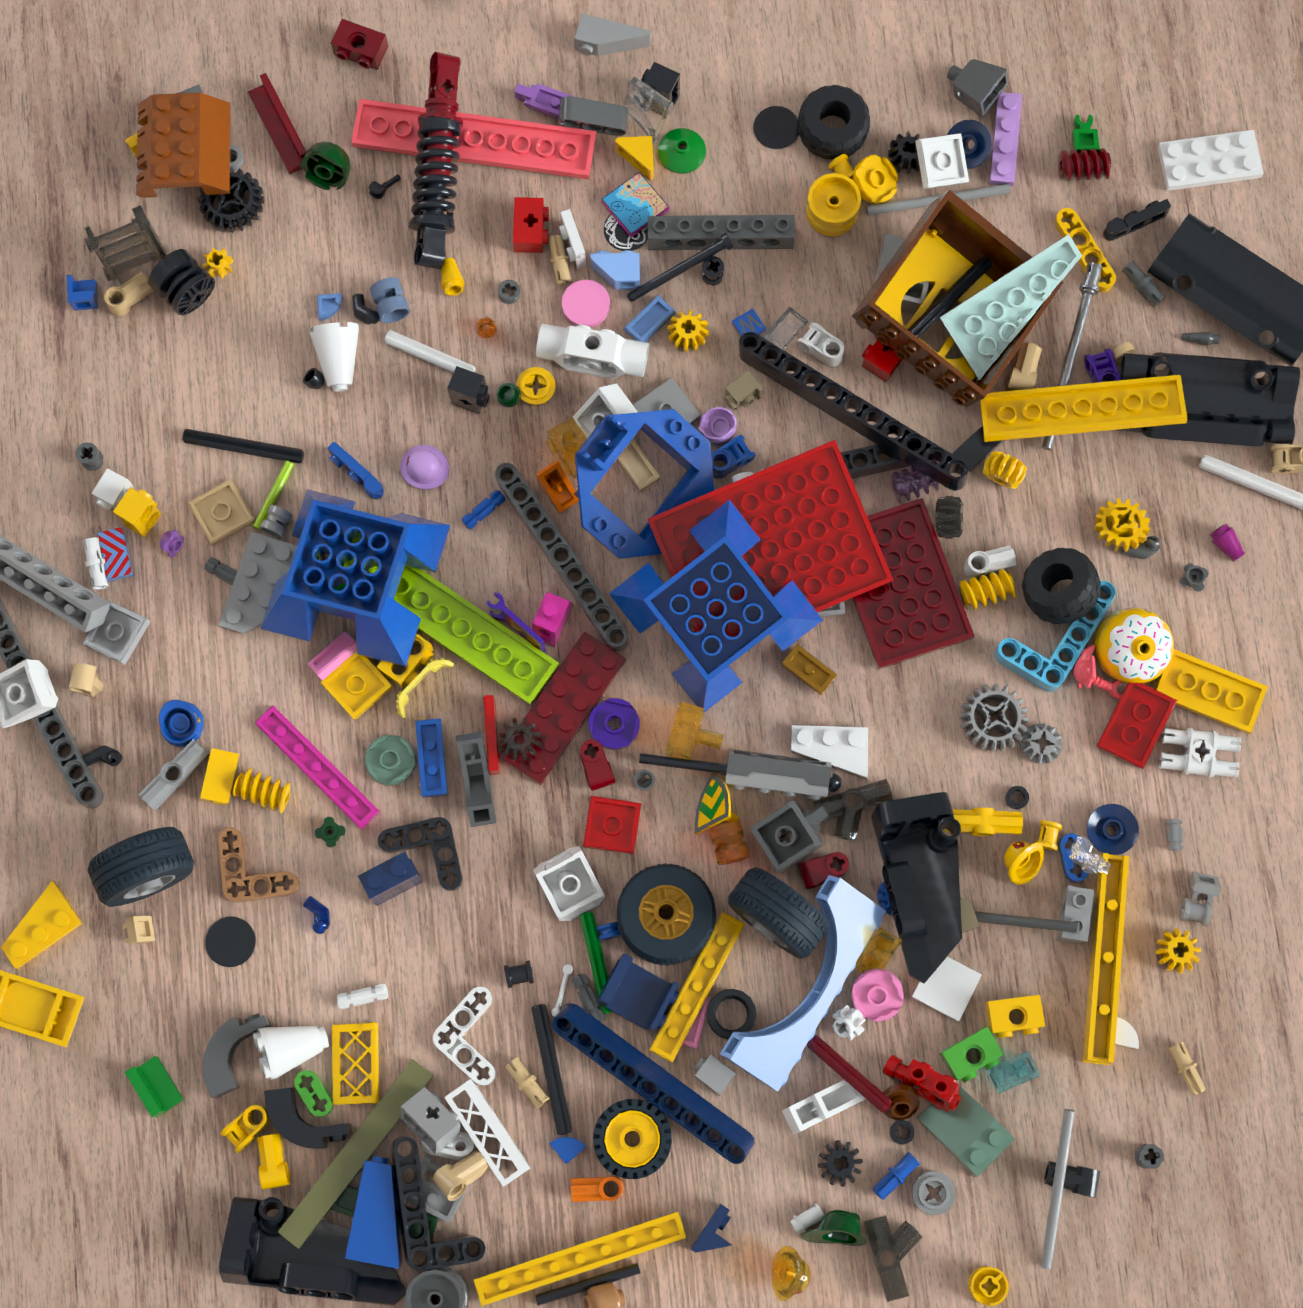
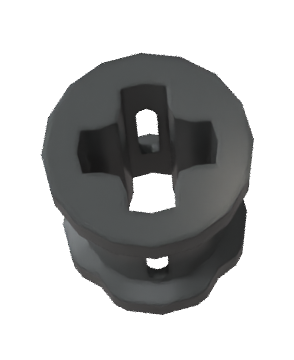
M86 442L78 446L76 458L85 469L95 471L101 468L103 465V455L94 444ZM89 454L93 456L91 459L87 458Z
M1144 1144L1136 1149L1135 1160L1142 1168L1155 1169L1163 1162L1164 1153L1161 1148L1154 1144ZM1148 1152L1154 1153V1158L1145 1160L1144 1155L1148 1154Z

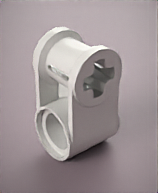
M811 322L808 332L797 341V345L804 352L814 356L826 366H838L843 360V342L817 323ZM835 349L839 353L837 355H829L827 351Z

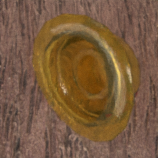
M783 1246L776 1253L773 1260L772 1287L776 1298L780 1301H787L794 1294H800L808 1287L811 1271L807 1262L799 1256L795 1249L790 1246Z

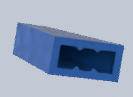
M373 1156L372 1161L365 1160L345 1259L398 1269L402 1265L394 1169L393 1165L388 1164V1158Z

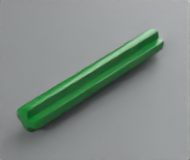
M586 912L580 915V920L599 996L608 979L594 914L593 912ZM600 1005L603 1014L613 1013Z

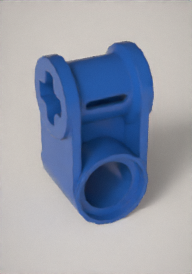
M743 435L736 436L727 444L711 453L713 477L723 478L738 468L747 465L756 457L755 452H751L745 444ZM721 460L726 466L718 468L714 465V462Z

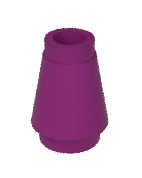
M1227 523L1210 534L1213 539L1211 542L1230 558L1232 562L1245 554L1233 527H1229Z

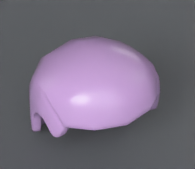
M723 407L711 408L701 416L699 430L710 442L723 444L731 440L735 435L737 420L729 409Z

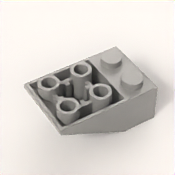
M884 234L875 282L905 238ZM929 282L913 285L903 297L901 310L915 313L926 298Z

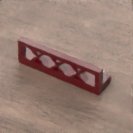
M264 73L260 75L263 85L248 91V94L290 175L301 170L300 165L306 150L267 74Z

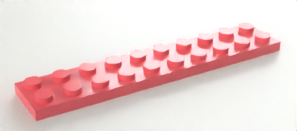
M359 99L351 141L352 147L416 156L419 153L416 144L420 140L417 134L419 130L418 116L426 114V108ZM456 112V117L463 120L460 136H454V138L459 139L461 142L460 147L453 149L460 155L456 161L589 179L596 131Z

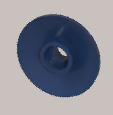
M962 120L956 123L947 135L961 133L967 169H972L980 166L988 158L992 146L991 136L988 129L982 123L976 120ZM970 140L974 141V147L972 149L968 147V143Z
M1106 804L1097 808L1090 815L1087 822V835L1091 844L1098 851L1109 853V855H1120L1130 850L1137 841L1139 834L1138 822L1133 813L1126 807L1118 804ZM1107 827H1113L1115 829V834L1109 835L1107 833Z

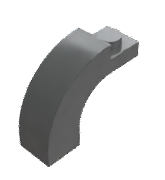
M482 732L457 735L456 743L463 773L470 826L495 824L494 799Z
M259 1013L245 1019L246 1024H242L240 1018L234 1017L224 1023L212 1036L203 1060L204 1081L211 1098H219L240 1088L232 1067L233 1054L237 1046L243 1040L252 1036V1033L257 1032L258 1029L263 1027H272L268 1016L263 1015L260 1017Z

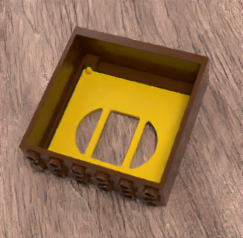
M948 190L928 206L851 317L856 320V323L861 328H866L872 332L881 344L892 348L897 357L911 363L916 372L931 379L936 388L946 391L951 395L955 403L968 407L987 396L1064 282L1061 281L1056 286L1050 296L1042 303L980 380L976 377L972 381L976 374L965 357L946 359V354L955 342L951 335H949L940 350L936 352L907 329L926 312L940 290L947 291L983 256L988 257L992 262V267L957 300L959 303L964 302L1032 258L1031 255L956 194ZM932 282L934 286L907 325H904L901 317V303L904 295L915 284Z

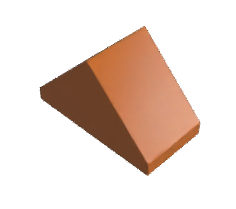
M557 460L536 474L539 487L559 513H562L579 501V498L574 495L576 491Z

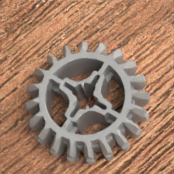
M987 684L982 687L983 693L978 688L974 689V696L968 695L966 697L968 703H963L961 706L966 712L959 715L960 719L967 720L960 725L961 729L969 728L964 736L966 738L974 736L971 742L973 746L980 741L982 743L980 750H984L987 745H990L991 753L995 752L996 745H998L1001 752L1006 750V744L1013 748L1015 746L1014 740L1020 742L1023 738L1020 733H1026L1027 727L1022 724L1029 722L1028 717L1022 716L1028 712V708L1019 707L1024 702L1023 698L1016 701L1014 699L1017 695L1016 691L1009 695L1007 694L1008 686H1004L999 691L998 684L993 685L992 691H990ZM994 699L1002 703L999 706L992 707L987 703L984 705L982 701ZM1008 707L1014 717L1013 727L1009 725L1010 722L1005 717V711ZM975 709L979 711V715L984 721L981 729L978 728L975 722ZM1001 710L998 715L999 718L994 723L992 722L990 726H987L990 722V717ZM992 729H997L1001 733L1003 731L1007 733V735L1002 737H992L986 734Z

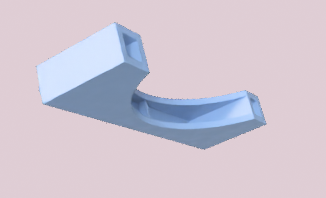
M828 875L815 897L822 914L829 922V926L826 932L825 953L821 970L811 991L791 1014L774 1025L756 1031L733 1032L720 1053L721 1056L776 1091H779L780 1087L787 1082L789 1072L794 1064L800 1060L804 1047L814 1037L816 1027L821 1019L827 1015L831 1002L841 992L845 979L854 970L857 959L862 951L868 947L869 939L875 929L881 925L883 916L886 913L883 908L844 880Z

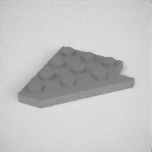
M251 532L222 613L219 627L244 635L262 625L276 581L289 571L297 548L296 545Z

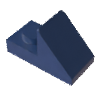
M720 1203L691 1247L692 1251L697 1253L732 1246L731 1243L715 1233L717 1229L723 1231L731 1217L727 1215L730 1211L728 1208Z

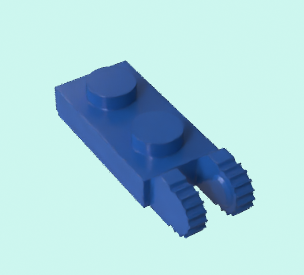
M332 442L327 448L331 455L329 459L338 468L341 466L349 471L347 475L356 484L362 482L366 493L372 498L380 499L384 495L382 484L336 442Z

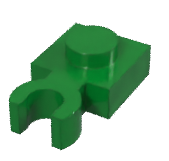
M1079 115L1075 116L1072 144L1073 150H1076L1078 154L1082 149H1085L1087 153L1090 149H1095L1097 154L1100 150L1098 130L1090 129L1093 123L1092 115H1088L1087 123L1081 122Z

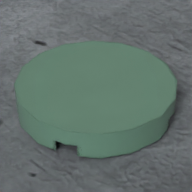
M381 736L375 739L366 751L365 766L368 774L376 782L385 786H394L405 782L415 769V752L411 744L400 736Z

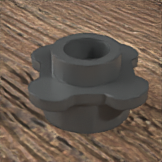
M1192 563L1185 565V573L1180 579V584L1183 587H1192L1197 592L1204 589L1203 583L1209 575L1208 570L1200 566H1194Z

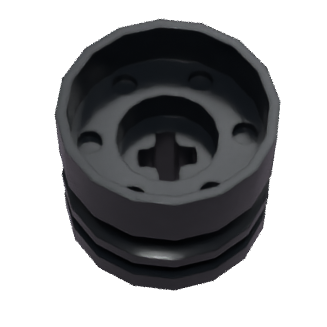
M184 249L174 250L161 259L153 268L148 280L149 286L161 298H166V303L178 315L182 316L198 309L211 295L216 282L203 267L198 266L197 261Z

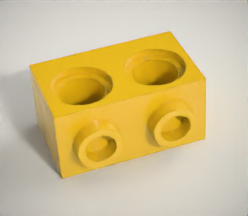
M131 487L113 510V513L124 526L143 538L147 536L161 516V512L157 508L158 503L152 500L153 497L142 489H139L137 492Z
M416 634L413 645H420L422 647L421 651L416 655L410 654L406 671L403 674L396 675L393 673L394 668L398 666L397 664L381 660L377 666L381 674L402 689L419 675L417 671L422 665L426 666V663L430 662L434 655L432 653L434 650L432 644Z

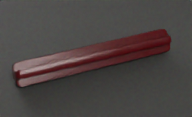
M814 1035L808 1041L807 1047L880 1112L884 1113L890 1108L892 1100L818 1035Z

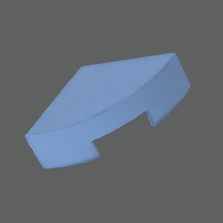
M341 293L317 295L319 321L329 319L337 313L342 304Z

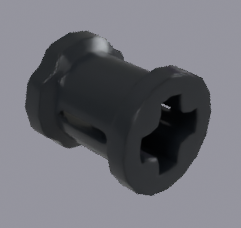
M711 256L704 260L702 265L703 281L708 285H718L722 282L724 274L723 261L716 256Z
M530 960L526 961L525 964L512 967L504 965L508 988L524 982L534 983Z

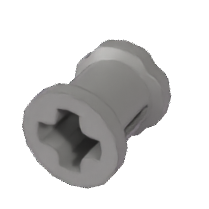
M1184 898L1180 908V920L1185 921L1188 919L1201 922L1202 926H1207L1211 916L1212 905L1210 903L1205 905L1190 902L1188 898Z

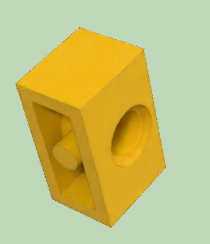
M1040 995L984 1003L988 1028L992 1034H997V1039L1012 1037L1013 1031L1020 1030L1023 1031V1035L1039 1033L1038 1028L1045 1027ZM1011 1010H1016L1021 1015V1022L1018 1025L1013 1024L1009 1020Z

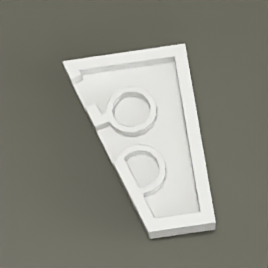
M791 726L792 753L811 760L831 762V766L836 767V769L856 774L864 779L868 778L867 727Z

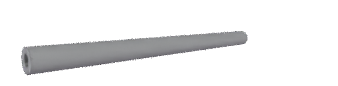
M1009 184L953 193L965 201L1010 194L1011 189ZM942 194L866 206L867 215L926 207Z
M1064 1109L1041 1260V1268L1051 1269L1075 1114V1111L1072 1109Z

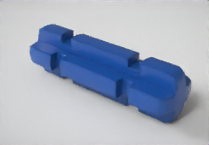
M495 490L490 494L489 499L485 498L474 507L471 514L468 512L462 517L463 524L468 529L475 527L478 520L481 522L495 510L496 505L499 507L505 502L504 495L499 490Z

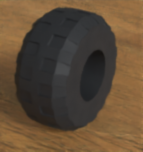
M839 85L823 86L811 92L803 101L798 115V134L800 135L801 142L812 154L827 160L835 159L842 154H846L848 157L853 155L864 144L870 128L869 108L863 98L854 92L853 89ZM827 116H837L845 121L846 126L840 129H831L826 127L821 120Z
M1062 547L1048 550L1031 562L1025 570L1022 589L1028 606L1041 620L1052 624H1068L1083 618L1094 608L1100 596L1101 582L1094 564L1084 553L1076 549ZM1072 580L1065 590L1050 592L1051 588L1059 581Z

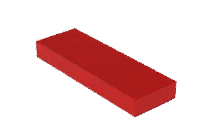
M484 695L488 771L491 775H500L494 695Z

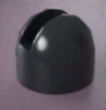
M311 368L303 378V383L311 389H320L325 382L324 375L316 368Z

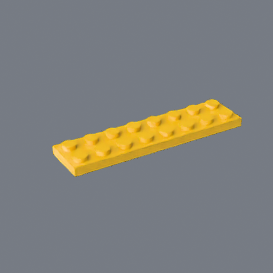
M1181 375L992 392L980 400L984 442L1187 423Z

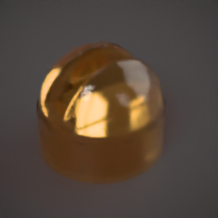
M486 316L478 320L476 329L480 337L491 338L496 334L497 328L492 318ZM485 325H488V326H489V329H486V330H485V327H484V326H485Z

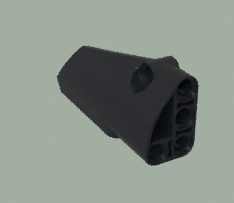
M947 792L885 801L878 804L871 815L884 864L882 867L883 880L908 974L924 984L962 939L958 836L961 832V825L954 819V813ZM942 829L950 831L952 836L945 835Z
M242 1197L233 1198L219 1261V1274L223 1283L277 1288L278 1291L291 1295L393 1306L406 1295V1290L394 1268L345 1259L351 1229L322 1219L305 1243L298 1249L278 1233L295 1209L284 1206L276 1197H268L264 1200ZM276 1209L279 1211L274 1217L266 1216L270 1210Z

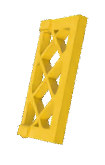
M378 1023L332 1025L333 1105L379 1103ZM363 1031H371V1046L369 1048L358 1038ZM340 1032H348L353 1038L342 1049L340 1045ZM355 1040L366 1049L357 1061L345 1052ZM368 1053L371 1054L370 1074L359 1065V1062ZM342 1054L353 1063L344 1075L341 1074ZM355 1067H358L367 1076L357 1088L346 1079L347 1075ZM370 1079L372 1095L364 1096L359 1089ZM343 1080L354 1090L346 1097H341V1082Z

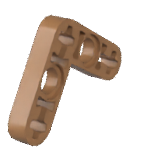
M233 827L225 828L220 832L218 844L222 889L224 896L228 900L238 903L285 897L297 892L299 880L291 872L284 871L247 876L243 835ZM229 833L237 837V840L233 841V849L235 851L239 850V853H228L225 855V851H230L229 843L224 842L225 839L229 838ZM231 858H237L240 861V867L235 872L228 871L226 867L228 860ZM285 877L294 882L293 885L289 886V890L286 891L283 886L275 887L277 892L273 893L274 885L271 880L272 878H275V883H283ZM259 880H265L268 883V889L263 894H257L254 890V885ZM249 881L248 888L251 896H247V891L238 892L237 897L229 893V889L234 887L233 884H237L240 888L247 887L246 882Z

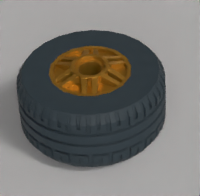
M657 864L656 866L652 865L639 871L626 883L618 899L617 923L623 941L638 957L653 964L676 965L693 958L708 943L715 926L716 908L714 898L709 890L710 888L695 872L680 865ZM664 909H668L673 912V917L669 920H664L659 916V913Z

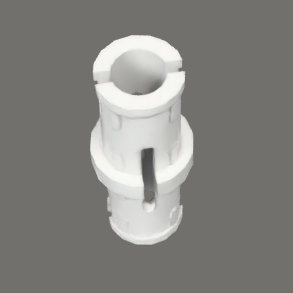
M93 537L83 540L82 543L87 560L85 566L86 569H89L92 590L105 589L109 586L104 568L105 559L102 558L99 538Z

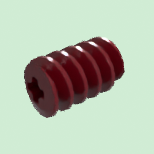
M1104 148L1100 149L1098 154L1095 149H1090L1088 153L1085 149H1082L1079 154L1076 150H1071L1069 155L1066 150H1062L1059 154V179L1065 174L1067 181H1070L1072 174H1075L1078 181L1082 173H1084L1086 180H1090L1091 173H1094L1096 180H1099L1101 172H1104L1106 179L1110 177V153L1106 152Z

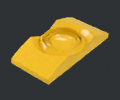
M0 970V1027L67 1048L85 997Z

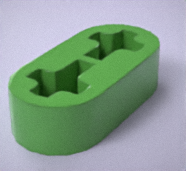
M309 1070L298 1073L294 1085L309 1111L317 1117L329 1115L333 1109V1100L318 1075ZM303 1076L307 1078L313 1077L314 1081L311 1082V1086L314 1092L311 1093L307 1087H301L300 1084L304 1082ZM316 1094L320 1100H327V1103L324 1105L326 1109L324 1112L314 1108L317 1102L313 1096Z

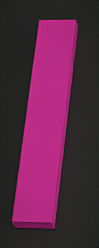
M273 705L255 722L361 830L380 812Z

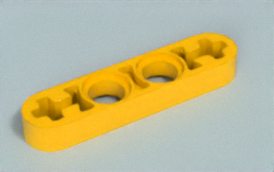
M1071 208L1061 209L1055 218V226L1062 238L1068 234L1071 239L1075 235H1081L1085 238L1084 245H1076L1082 255L1078 263L1084 273H1086L1087 262L1085 257L1087 255L1096 256L1098 259L1097 264L1103 267L1100 278L1101 275L1103 278H1109L1107 284L1105 282H1098L1099 292L1110 291L1116 282L1115 272L1075 210ZM1063 216L1066 219L1071 218L1070 225L1067 222H1062Z

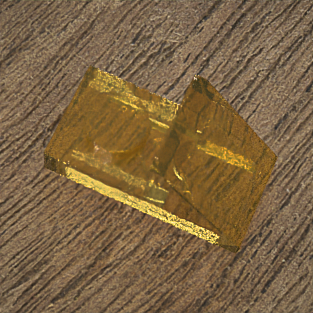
M878 927L857 959L855 968L863 973L866 970L875 968L884 969L902 940L883 928Z

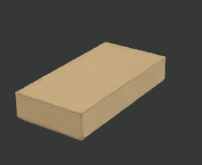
M632 439L616 460L640 493L659 481L660 476L635 440Z

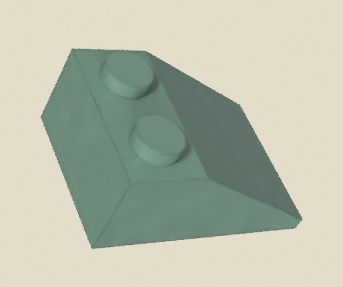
M959 1086L961 1100L954 1111L950 1109L949 1112H946L943 1109H937L931 1103L917 1119L973 1177H978L1015 1138ZM939 1098L936 1099L938 1102H944Z

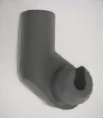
M1149 536L1144 543L1138 545L1137 549L1130 545L1127 552L1123 549L1122 554L1139 559H1147L1157 553L1160 548V540L1156 536Z

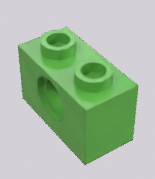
M988 1026L939 1053L951 1076L956 1081L962 1079L963 1083L976 1077L975 1071L984 1066L988 1070L999 1064L998 1058L1004 1055ZM969 1049H974L979 1054V1060L976 1064H972L966 1059V1053Z

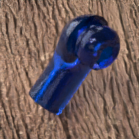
M309 896L303 906L314 914L313 931L317 934H323L330 926L329 909L312 896Z

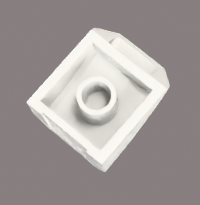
M26 659L0 673V726L2 729L29 720L56 707L58 697L54 692L48 674L49 670L39 660Z
M579 846L568 848L566 851L540 863L533 869L559 921H572L582 913L589 912L598 907L605 898Z

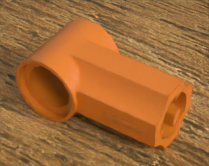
M617 1176L571 1178L572 1202L615 1201L623 1195L625 1189L624 1182ZM608 1181L617 1183L619 1187L617 1195L610 1196L606 1193L605 1185Z

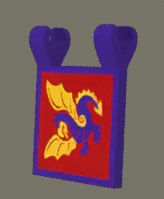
M495 592L494 596L499 599V602L493 605L487 600V605L491 609V617L495 620L506 622L529 643L545 652L544 640L505 606L502 595ZM493 611H498V612H501V613H500V614H494Z

